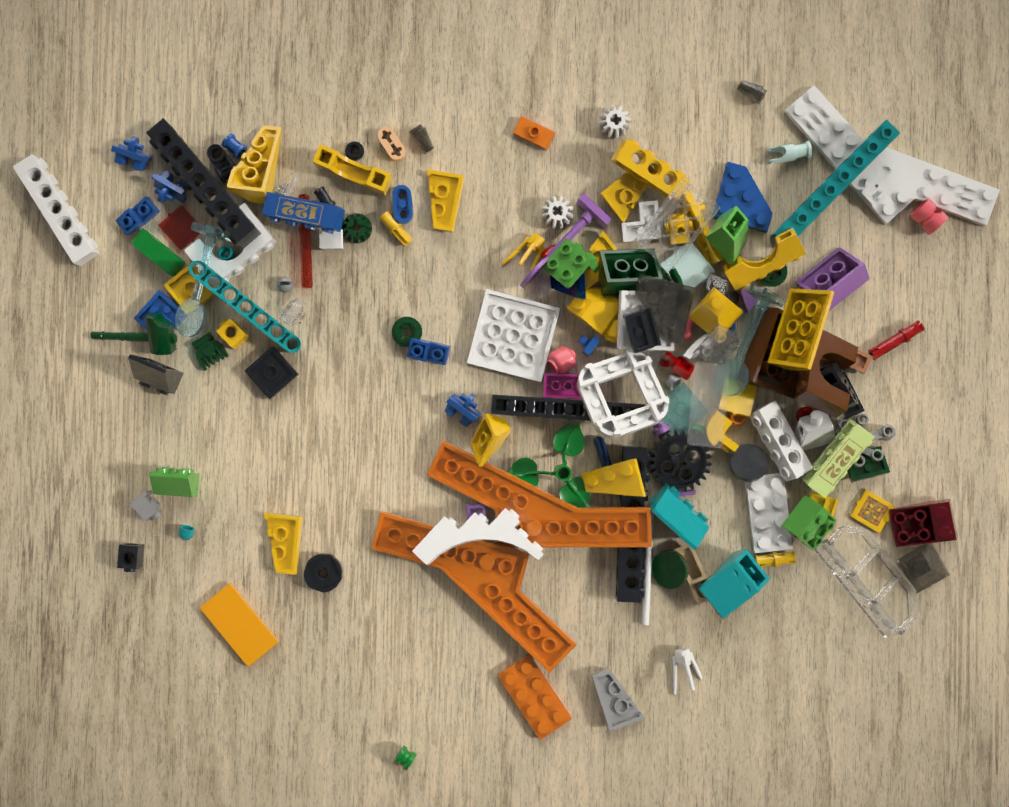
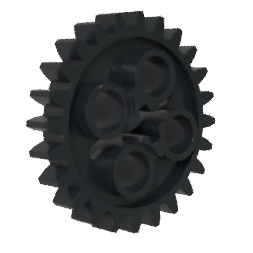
M674 430L673 436L666 432V439L660 436L661 443L654 442L657 449H650L654 456H650V460L654 462L650 463L649 467L655 468L651 471L652 475L658 474L655 478L656 482L662 480V487L668 484L669 487L674 486L678 491L682 487L684 492H686L687 486H690L693 490L694 483L700 486L699 479L706 480L703 474L710 473L706 466L712 465L711 462L707 461L712 456L711 454H706L710 449L709 447H703L705 441L698 442L699 435L692 438L693 433L690 431L688 435H685L684 430L681 431L680 435ZM674 444L680 447L676 453L669 451L670 447ZM687 445V449L683 453V448ZM691 451L698 453L695 459L688 458V454ZM681 456H682V458H683V460H684V463H683V462H680V464H679V466H678V463H677L676 459H679V460H680V458H681ZM667 462L673 464L670 470H664L663 465ZM678 466L677 475L674 477L673 473L676 471V468ZM689 469L691 471L690 475L682 477V470Z

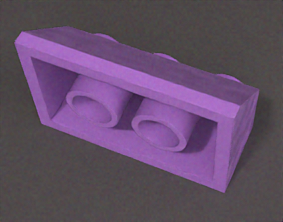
M839 247L795 281L799 289L833 291L834 295L829 308L830 311L870 278L865 263Z

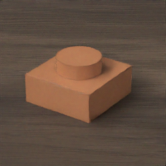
M858 350L856 363L849 368L865 374L873 356Z

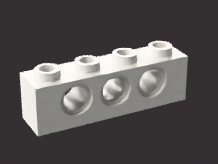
M776 400L764 404L751 412L752 424L759 432L762 442L766 445L771 458L775 461L785 481L797 479L813 468Z

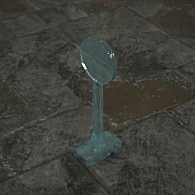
M192 222L191 230L205 235L203 243L205 246L201 261L209 265L212 249L215 247L216 241L231 242L228 238L230 234L207 224L201 225ZM199 266L197 275H201L204 272L203 266ZM197 280L195 281L191 299L184 301L179 306L175 316L176 329L184 337L198 335L206 322V310L202 302H200L203 285Z
M751 284L748 290L759 297V300L735 358L723 361L715 370L713 377L714 386L722 395H738L745 389L749 380V369L743 363V360L765 310L768 309L769 304L782 307L785 302L784 299L767 288L762 290L756 285Z

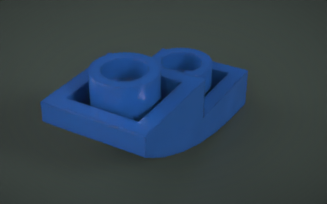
M145 196L132 209L128 208L115 221L124 233L129 236L153 219L160 210L150 197Z
M411 338L407 357L423 362L431 361L446 365L451 346Z

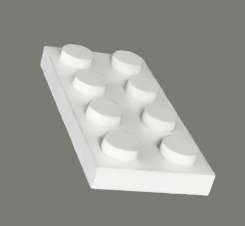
M780 473L764 474L757 481L745 482L753 553L793 549L791 534L781 526L789 516L785 479Z

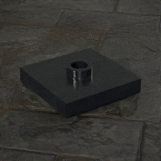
M275 346L269 348L244 370L269 400L299 375Z

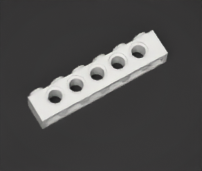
M32 154L14 165V170L73 264L82 266L100 255L97 250V243L87 234V227L83 222H79L76 217L78 216L77 211L73 206H69L66 201L68 200L67 195L63 190H59L56 185L58 184L57 179L53 174H49L47 163L42 158ZM41 174L40 179L36 181L37 175ZM51 190L50 196L46 197V192ZM61 206L60 212L56 214V208ZM71 222V227L66 230V224ZM81 238V243L76 246V240Z

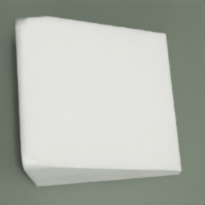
M341 229L340 232L334 231L333 234L324 233L322 230H319V248L327 251L343 249V230Z

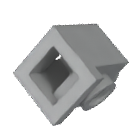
M152 490L145 491L130 503L143 521H155L162 515L160 513L162 510L159 507V501L155 497H151L153 494Z

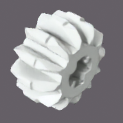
M612 105L611 111L605 108V114H601L599 117L602 120L599 122V126L603 127L601 132L606 133L608 131V138L614 134L615 139H618L619 133L625 136V130H629L631 127L628 124L631 122V118L627 117L629 112H621L622 106L616 110L615 105ZM612 119H615V121L618 122V124L615 125V123L612 122Z
M552 196V203L546 200V206H543L541 209L545 212L541 216L542 219L548 218L545 224L549 225L552 222L553 229H555L556 224L562 229L563 222L569 225L570 221L567 218H573V214L569 213L573 210V206H568L569 200L563 203L562 196L559 197V201H556L555 196ZM554 209H555L556 211H558V210L560 209V210H561L560 215L557 214V215L555 216V215H554Z

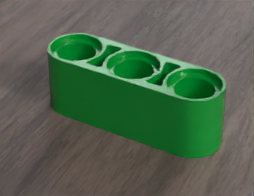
M144 228L130 242L172 277L186 263Z

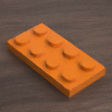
M529 653L497 674L540 740L572 719Z

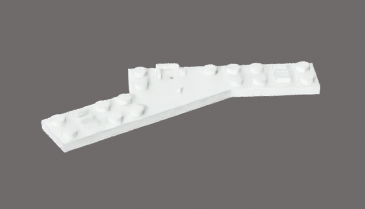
M815 85L784 111L834 169L865 140L858 135ZM887 147L849 185L884 225L913 200L922 203L929 198L937 205L936 209L984 227L988 224L1000 191L997 188Z

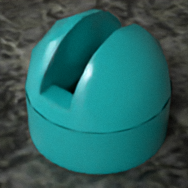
M225 245L219 249L218 256L221 260H232L235 258V252L230 246Z
M180 525L178 536L182 540H189L193 537L195 528L189 525Z

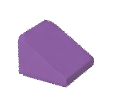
M745 289L739 292L744 311L748 313L757 303V299Z

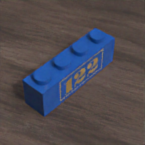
M267 192L262 215L267 216L268 221L280 223V220H283L290 226L297 227L298 224H302L305 229L315 231V228H321L322 232L333 234L334 231H341L345 209L335 205Z

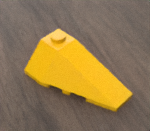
M264 125L261 127L252 140L251 147L241 156L242 160L237 167L234 166L231 170L227 184L229 191L249 202L264 204L266 193H272L274 188L282 134L281 127Z

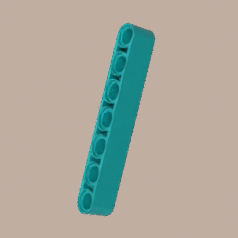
M199 260L193 261L190 264L189 272L193 278L284 350L294 353L300 349L301 341L296 335L208 265ZM195 265L204 267V272L201 275L193 273ZM212 277L220 280V284L216 288H212L208 284L209 279ZM233 290L236 297L233 300H227L224 297L225 291ZM243 302H248L251 305L250 312H242L240 305ZM259 314L265 315L267 318L266 324L258 325L255 321L256 316ZM275 326L280 327L282 330V334L278 338L273 337L271 334V329ZM289 339L297 341V347L293 350L288 349L286 345Z

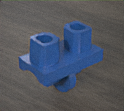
M135 136L130 140L125 139L124 145H112L111 149L112 152H115V163L127 165L128 158H132L131 168L138 171H143L146 163L151 161L153 156L142 152L144 145L139 144V138Z
M164 170L160 175L155 173L152 176L154 187L156 188L154 192L158 194L159 202L164 203L166 200L172 202L176 199L184 204L187 200L186 193L188 188L183 184V179H180L176 185L171 183L174 176L167 170Z
M454 393L447 400L448 404L445 412L450 416H454L459 411L463 414L459 422L465 427L475 422L481 415L475 409L478 404L473 401L474 394L467 397L462 393L459 397Z

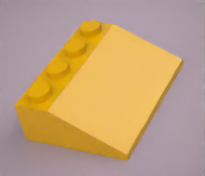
M790 288L767 363L794 371L811 370L833 299V291Z

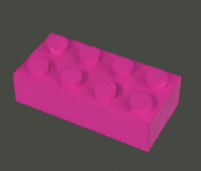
M544 373L543 398L582 399L577 388L579 375Z

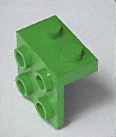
M566 238L550 256L543 269L563 286L570 288L587 268L596 273L600 266L596 263L598 259L592 253H585L583 251L584 248L579 243H572Z

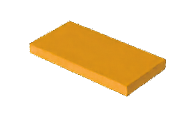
M232 583L226 585L200 607L201 611L247 667L252 665L279 642Z

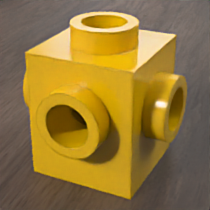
M678 213L673 214L672 217H667L668 223L665 224V235H668L671 245L690 243L693 222L689 220L687 215L684 216V214Z

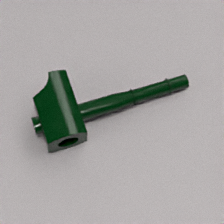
M153 312L145 317L147 333L91 332V339L149 342L150 352L155 355H170L177 350V335L174 334L173 323L165 319L161 312Z

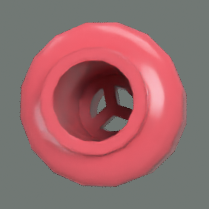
M560 346L549 354L547 364L553 373L564 374L575 366L576 354L573 349Z

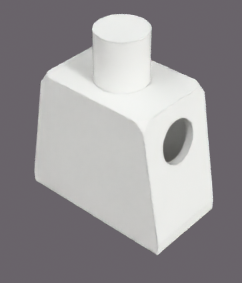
M814 410L811 415L801 417L794 432L803 451L830 444L835 438L834 427L828 414L820 410Z

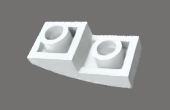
M707 333L695 340L680 357L687 361L691 358L694 359L700 351L698 347L706 349L709 346L711 348L716 340Z

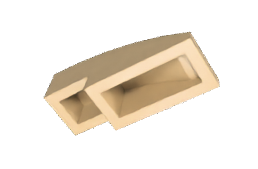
M688 544L674 549V551L683 555L687 561L689 576L686 583L695 603L699 604L706 601L707 599L698 588L707 580V575L696 551Z

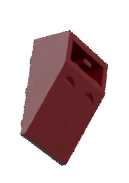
M951 499L929 501L889 509L896 547L955 541L958 538Z

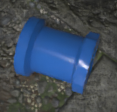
M233 133L229 134L222 141V147L227 148L233 153L235 159H239L247 151V146L245 144L242 145Z

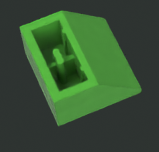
M737 206L721 214L706 236L709 242L730 265L735 262L745 246L748 235L749 220Z
M162 467L156 468V471L149 472L153 494L181 497L198 496L199 473H193V469H176L175 472L174 468Z
M805 495L781 526L814 551L816 547L821 545L825 535L833 529L837 520L822 505Z

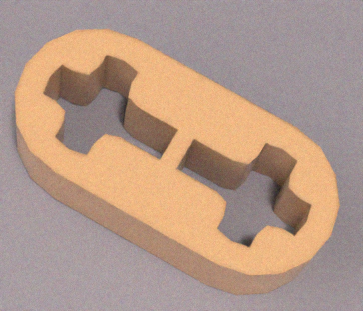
M381 128L378 132V139L393 161H402L406 156V151L399 138L391 128ZM384 133H391V143H389L387 139H383ZM393 146H395L397 150L401 149L400 156H397L396 154L392 155L394 154L392 148Z

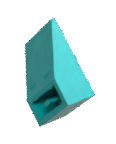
M744 549L733 552L698 589L719 616L724 619L758 593L770 578L749 551Z

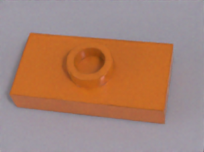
M521 116L513 135L547 151L555 132Z

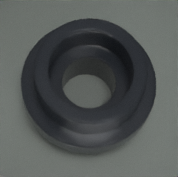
M350 142L345 148V154L349 159L358 161L364 156V148L359 142ZM353 149H358L356 155L352 154Z

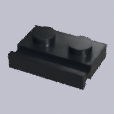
M651 307L623 315L633 353H639L662 345Z

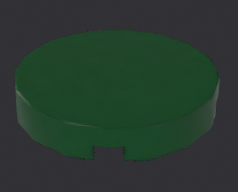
M662 551L655 556L652 562L653 577L664 588H678L686 582L689 576L687 561L677 551Z

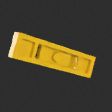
M690 190L684 192L676 203L684 216L687 215L689 220L693 222V232L691 233L703 256L712 266L724 258L706 238L710 229L701 214L702 210L706 209L703 202L696 204Z

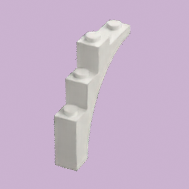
M506 508L490 525L487 524L489 520L482 513L479 515L474 513L460 529L457 528L459 524L452 517L447 519L444 516L412 551L426 565H430L438 556L453 547L481 540L499 541L514 545L526 551L538 561L544 555L541 552L543 548L537 542L531 543L527 539L529 535L523 529H516L520 524L518 520L520 516L514 510L510 509L508 511Z

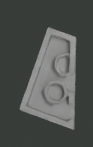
M610 669L591 674L608 731L611 732L645 719Z

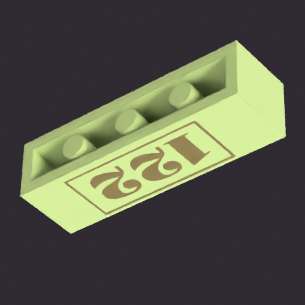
M850 418L812 465L813 468L803 476L802 480L826 498L828 494L833 492L839 480L846 476L847 470L852 464L859 460L860 454L865 448L871 445L875 436Z

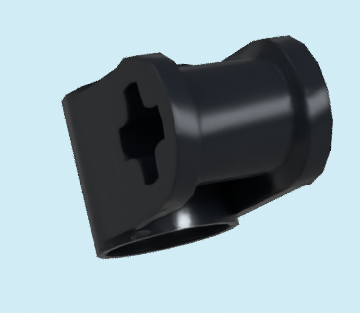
M213 144L208 147L207 156L219 179L224 184L229 179L231 170L236 165L224 148L218 144ZM221 151V156L218 159H214L215 152Z

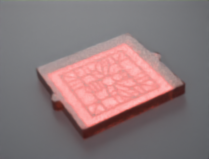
M182 204L172 213H168V217L158 225L180 250L185 248L190 242H194L195 238L204 231L203 227Z

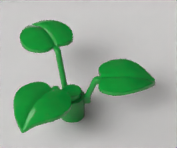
M579 423L565 425L555 433L552 442L553 448L558 452H562V464L556 465L553 471H537V464L530 458L516 460L508 473L534 486H537L539 483L537 474L554 475L557 479L566 482V485L562 486L559 491L560 499L577 508L590 507L591 495L590 492H586L583 478L574 477L569 482L572 472L566 466L567 462L565 459V454L571 457L577 456L584 448L585 441Z

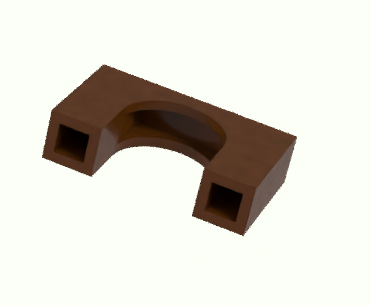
M823 330L811 370L799 371L800 378L796 385L797 393L795 399L834 418L845 413L848 410L850 394L829 384L820 372L819 363L820 361L827 363L836 361L840 369L846 370L856 363L858 347Z

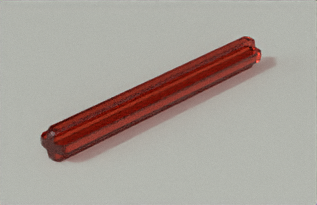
M300 194L298 198L309 200L307 194ZM299 224L301 285L304 289H310L313 287L311 230L305 229L304 225Z

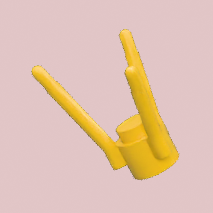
M533 233L531 237L527 236L525 241L502 262V266L508 263L526 246L528 250L518 264L521 266L531 251L537 252L531 268L532 271L537 266L541 253L545 249L543 246L545 239L537 233Z

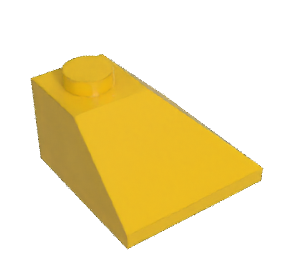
M593 286L579 292L567 309L575 318L603 335L618 315L619 300L612 295L602 296L601 289L598 286Z
M713 287L688 317L716 341H719L741 316L743 311Z
M485 413L470 442L478 466L482 467L509 436L511 429L506 418Z

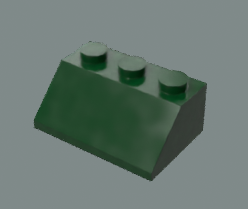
M655 248L599 251L600 269L598 280L602 296L619 295L621 290L658 292L663 282V277Z

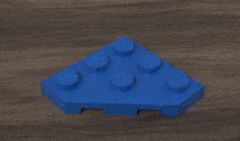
M727 162L711 218L718 219L721 214L737 206L748 218V228L767 233L773 214L747 167Z

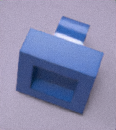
M583 335L578 343L585 347L582 353L588 357L601 340L594 336L590 341Z

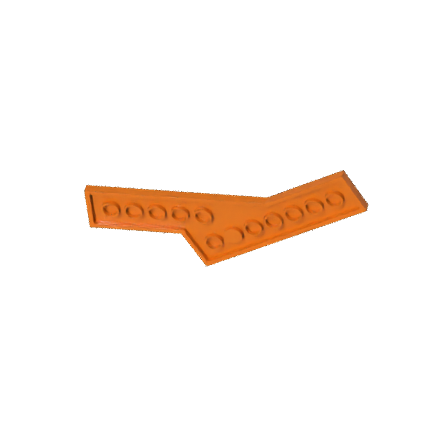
M442 441L427 473V476L494 509L495 519L505 508L508 511L510 509L514 510L520 516L518 518L520 524L516 529H523L529 535L527 539L531 543L537 542L542 548L652 547L651 507L577 508L488 462L482 467L478 466L474 455L446 441ZM496 541L497 543L504 544L512 548H518L511 544Z
M382 511L371 549L425 564L412 551L435 526ZM487 540L467 542L441 554L429 565L440 568L549 673L577 645L568 634L520 590L530 555L526 551Z

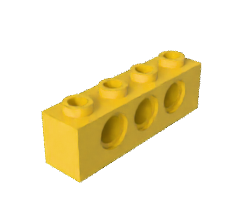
M633 139L621 141L610 161L671 202L679 201L690 180L685 178L686 175L679 170L675 171L670 168L671 165L668 162L655 158V154L650 150L640 148V144ZM634 154H636L639 158L637 164H635L632 160ZM650 164L654 167L653 174H650L648 171ZM665 175L670 179L668 185L664 182Z

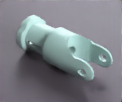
M806 141L805 144H787L766 149V153L780 152L783 154L781 158L768 161V164L791 162L797 158L807 157L809 159L812 157V147L809 141Z

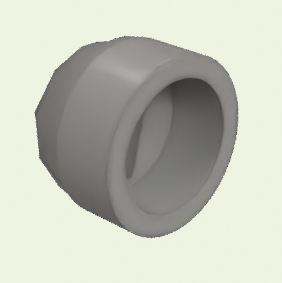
M282 277L278 280L277 285L282 292L287 293L293 289L294 283L290 278ZM289 282V285H281V283Z
M668 374L670 377L668 379L665 378V384L670 390H675L681 384L682 379L676 374Z

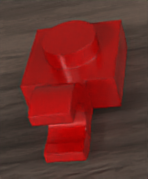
M666 351L664 357L668 361L661 358L659 364L666 368L672 367L671 371L677 376L688 380L692 375L695 365L680 356L676 358L671 352Z

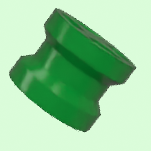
M403 746L393 762L400 764L407 771L417 754L408 751L407 747Z

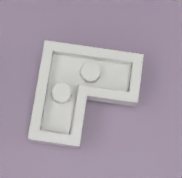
M658 200L638 202L639 221L621 223L623 243L660 240L662 237Z

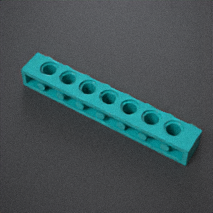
M887 119L882 122L770 236L775 239L776 236L791 228L799 236L900 132Z

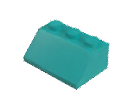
M665 484L650 499L651 511L695 550L709 529V519L701 511L698 513L694 510V505L688 499H682L679 496L680 492L674 486L669 487Z

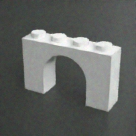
M246 203L239 207L262 234L246 246L238 257L232 260H220L201 239H197L184 250L192 261L199 260L204 262L228 282H230L229 279L234 275H240L245 270L244 267L249 263L253 264L258 261L259 255L263 252L267 253L272 250L277 242ZM196 265L198 269L203 273L204 267L201 265ZM212 277L209 279V283L216 288L219 286L220 280Z

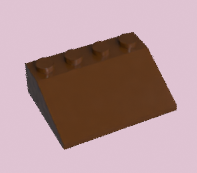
M762 307L738 379L794 399L797 392L796 385L800 378L799 371L783 369L767 363L783 310L774 307Z

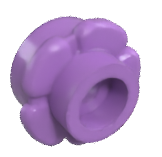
M663 421L653 426V434L660 438V436L666 435V432L669 433L671 431L668 427L669 423L664 424Z

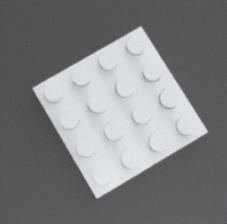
M486 289L467 364L541 382L560 308Z

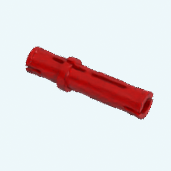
M917 320L905 329H899L898 333L869 349V355L873 356L872 359L875 361L902 343H908L912 337L925 331L923 324Z

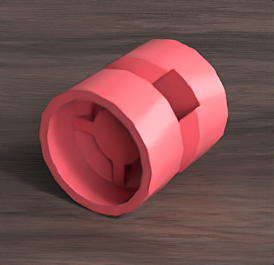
M929 198L910 214V217L916 223L922 224L921 228L928 235L936 231L948 219V216L942 210H936L937 205Z

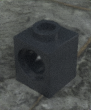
M119 544L117 568H124V572H136V569L143 567L144 544ZM129 553H131L134 557L133 562H130L128 560Z

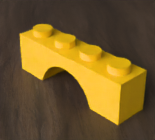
M321 144L312 161L319 169L384 196L387 195L393 181L390 173L374 166L369 167L343 156L338 151Z
M791 228L775 237V247L767 258L760 261H748L738 256L732 265L727 262L723 265V268L736 291L737 289L746 288L755 280L763 279L774 270L782 269L785 264L791 261L801 259L806 254V251L795 230Z

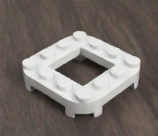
M629 349L624 354L595 364L589 363L581 371L577 380V388L593 427L602 438L615 439L659 423L666 415L669 398L664 395L651 366L652 360L649 356L641 352L633 353V350ZM632 373L646 406L614 417L610 413L598 384Z

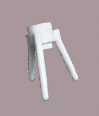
M689 648L675 650V655L672 656L673 695L677 693V663H679L680 667L685 666L691 691H695L689 665L692 663L699 680H702V675L694 660L693 653L690 652Z

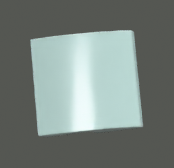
M691 242L686 243L660 264L661 269L668 274L670 270L676 268L683 282L682 290H685L687 295L715 273L713 267Z

